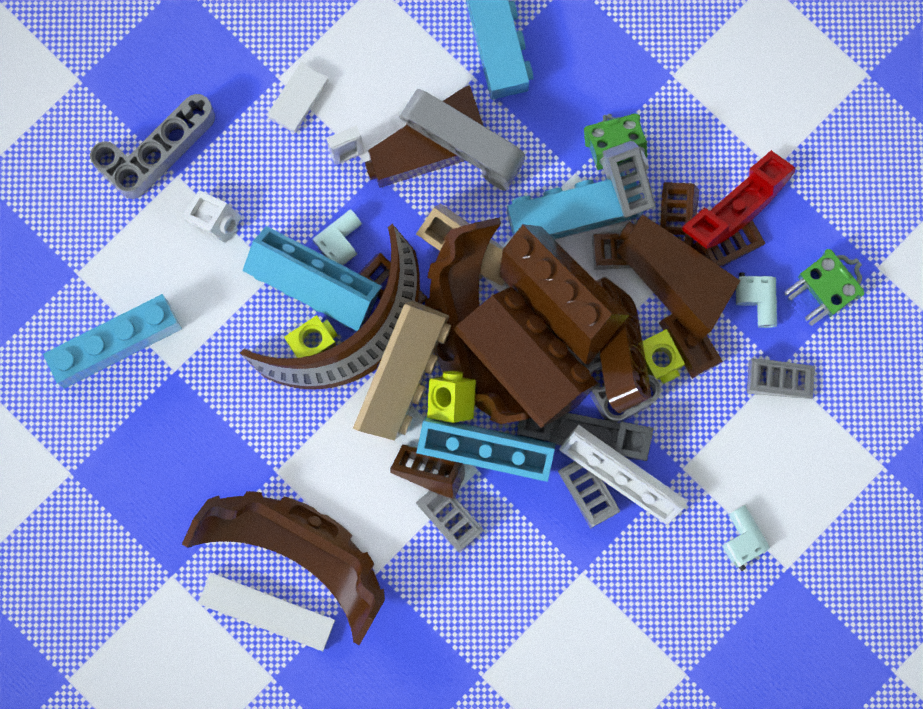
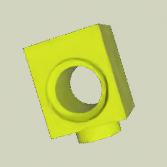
M316 315L284 336V339L295 356L299 358L315 355L335 347L336 343L333 339L338 335L328 320L321 322ZM310 333H318L322 336V342L315 348H309L304 344L306 336Z
M667 329L643 341L648 375L661 380L662 384L668 383L680 376L678 370L682 369L685 363ZM655 352L667 354L669 365L666 367L657 366L653 362V354Z
M444 371L442 377L430 378L427 418L451 423L474 419L476 380L463 378V373L458 371Z

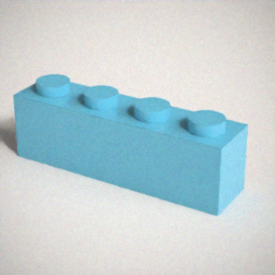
M466 0L490 99L493 100L527 92L529 80H533V71L530 61L524 62L521 50H525L526 46L522 31L516 32L514 20L518 19L514 0Z
M621 172L620 176H625V172ZM607 177L605 181L594 183L593 180L581 181L574 185L575 188L563 191L562 188H553L543 193L544 196L531 199V196H522L512 200V204L507 206V216L513 236L522 224L541 226L554 240L637 219L644 211L625 218L612 181L608 180ZM637 182L625 185L624 190L637 186ZM638 194L627 198L628 203L641 199V196Z
M268 226L253 240L242 270L253 276L256 280L282 291L285 295L303 302L315 311L322 312L339 321L342 325L356 331L362 327L370 316L382 288L381 285Z
M161 294L43 353V356L56 383L65 389L182 330V327L168 300Z
M426 416L422 423L416 453L548 482L556 443L459 422L451 423L430 419Z

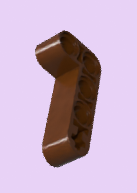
M602 277L596 281L630 314L600 350L607 399L616 412L622 413L650 399L651 389L636 305L628 293L608 278Z

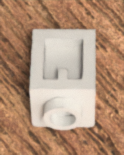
M198 190L182 218L226 243L237 229L242 216L226 202Z

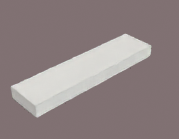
M580 425L573 430L559 449L562 453L667 526L685 508L688 502L685 498Z
M211 572L198 601L199 605L324 652L335 623L334 619Z

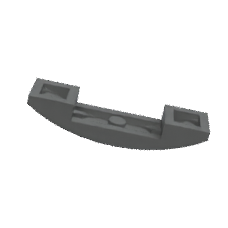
M566 413L542 428L532 418L519 421L517 435L556 443L559 446L580 425L627 459L641 461L648 460L654 431L652 427L627 422H612L572 413Z

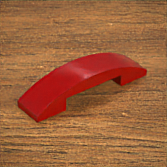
M772 150L769 151L749 169V177L710 211L704 207L682 226V231L706 249L720 244L746 226L775 198L795 173L796 167Z

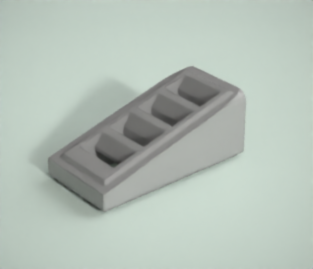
M629 141L604 150L605 163L623 216L627 218L656 207L640 147L634 141ZM631 157V159L617 164L618 161ZM635 168L636 172L620 176L621 172ZM639 181L640 185L624 190L625 185ZM643 193L644 198L628 203L627 198Z
M751 358L748 362L747 394L813 399L815 366ZM761 369L767 370L766 385H760ZM774 370L779 371L778 387L773 386ZM786 371L792 372L791 389L785 388ZM799 372L805 373L804 390H798Z
M574 461L558 470V473L591 529L621 511L604 482L590 471L574 481L570 479L569 475L584 468ZM592 478L594 485L578 492L576 487ZM597 490L600 492L601 496L587 504L582 499ZM605 501L607 508L592 515L590 509Z
M429 490L416 504L456 551L460 553L482 534L484 529L456 498L446 497L435 508L430 510L427 505L439 494ZM451 503L454 508L439 520L436 515ZM459 513L463 518L448 530L445 524ZM468 523L472 528L457 540L453 535Z

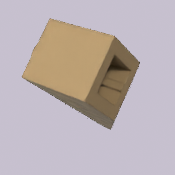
M440 203L432 209L416 235L440 251L445 243L443 238L451 229L470 223ZM491 239L482 261L480 274L503 286L505 281L499 276L504 247Z

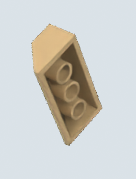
M416 301L404 304L352 429L394 441L399 437L400 433L406 435L413 420V417L408 415L413 403L417 405L420 403L426 388L421 385L425 373L431 375L439 356L434 355L439 342L445 343L450 332L451 325L446 324L449 319L448 315Z

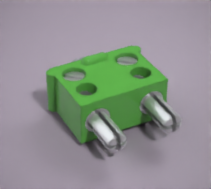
M635 113L617 118L612 117L611 114L603 115L601 122L584 128L585 146L590 148L597 170L604 169L608 180H611L603 151L629 141H634L640 147L646 171L649 169L646 159L648 158L647 141L641 128L639 114ZM631 157L618 161L617 164L629 160Z
M826 249L820 259L799 274L798 278L800 280L785 291V295L787 296L801 284H804L791 294L788 299L793 300L804 290H809L820 306L805 317L806 322L824 309L821 314L808 323L810 326H813L827 314L829 317H832L855 298L860 299L864 295V289L860 286L862 275L859 271L862 264L857 258L850 260L845 255L836 256L832 250ZM840 260H844L850 265L856 264L854 272L857 276V281ZM810 272H817L819 279H813ZM831 297L838 298L839 305H834L831 302Z

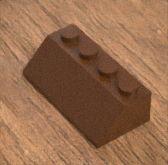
M522 224L503 248L499 276L523 297L527 305L545 321L552 331L586 365H589L630 314L541 226Z
M512 287L492 295L453 329L540 428L577 408L598 384L590 374V371L568 350L566 344L556 337L546 326L545 321L537 316L524 301L523 297Z

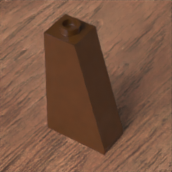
M470 85L463 87L443 100L446 104L483 125ZM405 125L368 150L370 160L365 162L370 181L376 179L379 188L455 165L465 160L410 126Z
M642 214L635 223L629 221L618 237L623 241L618 247L617 253L677 318L683 327L696 340L701 341L714 328L741 280Z

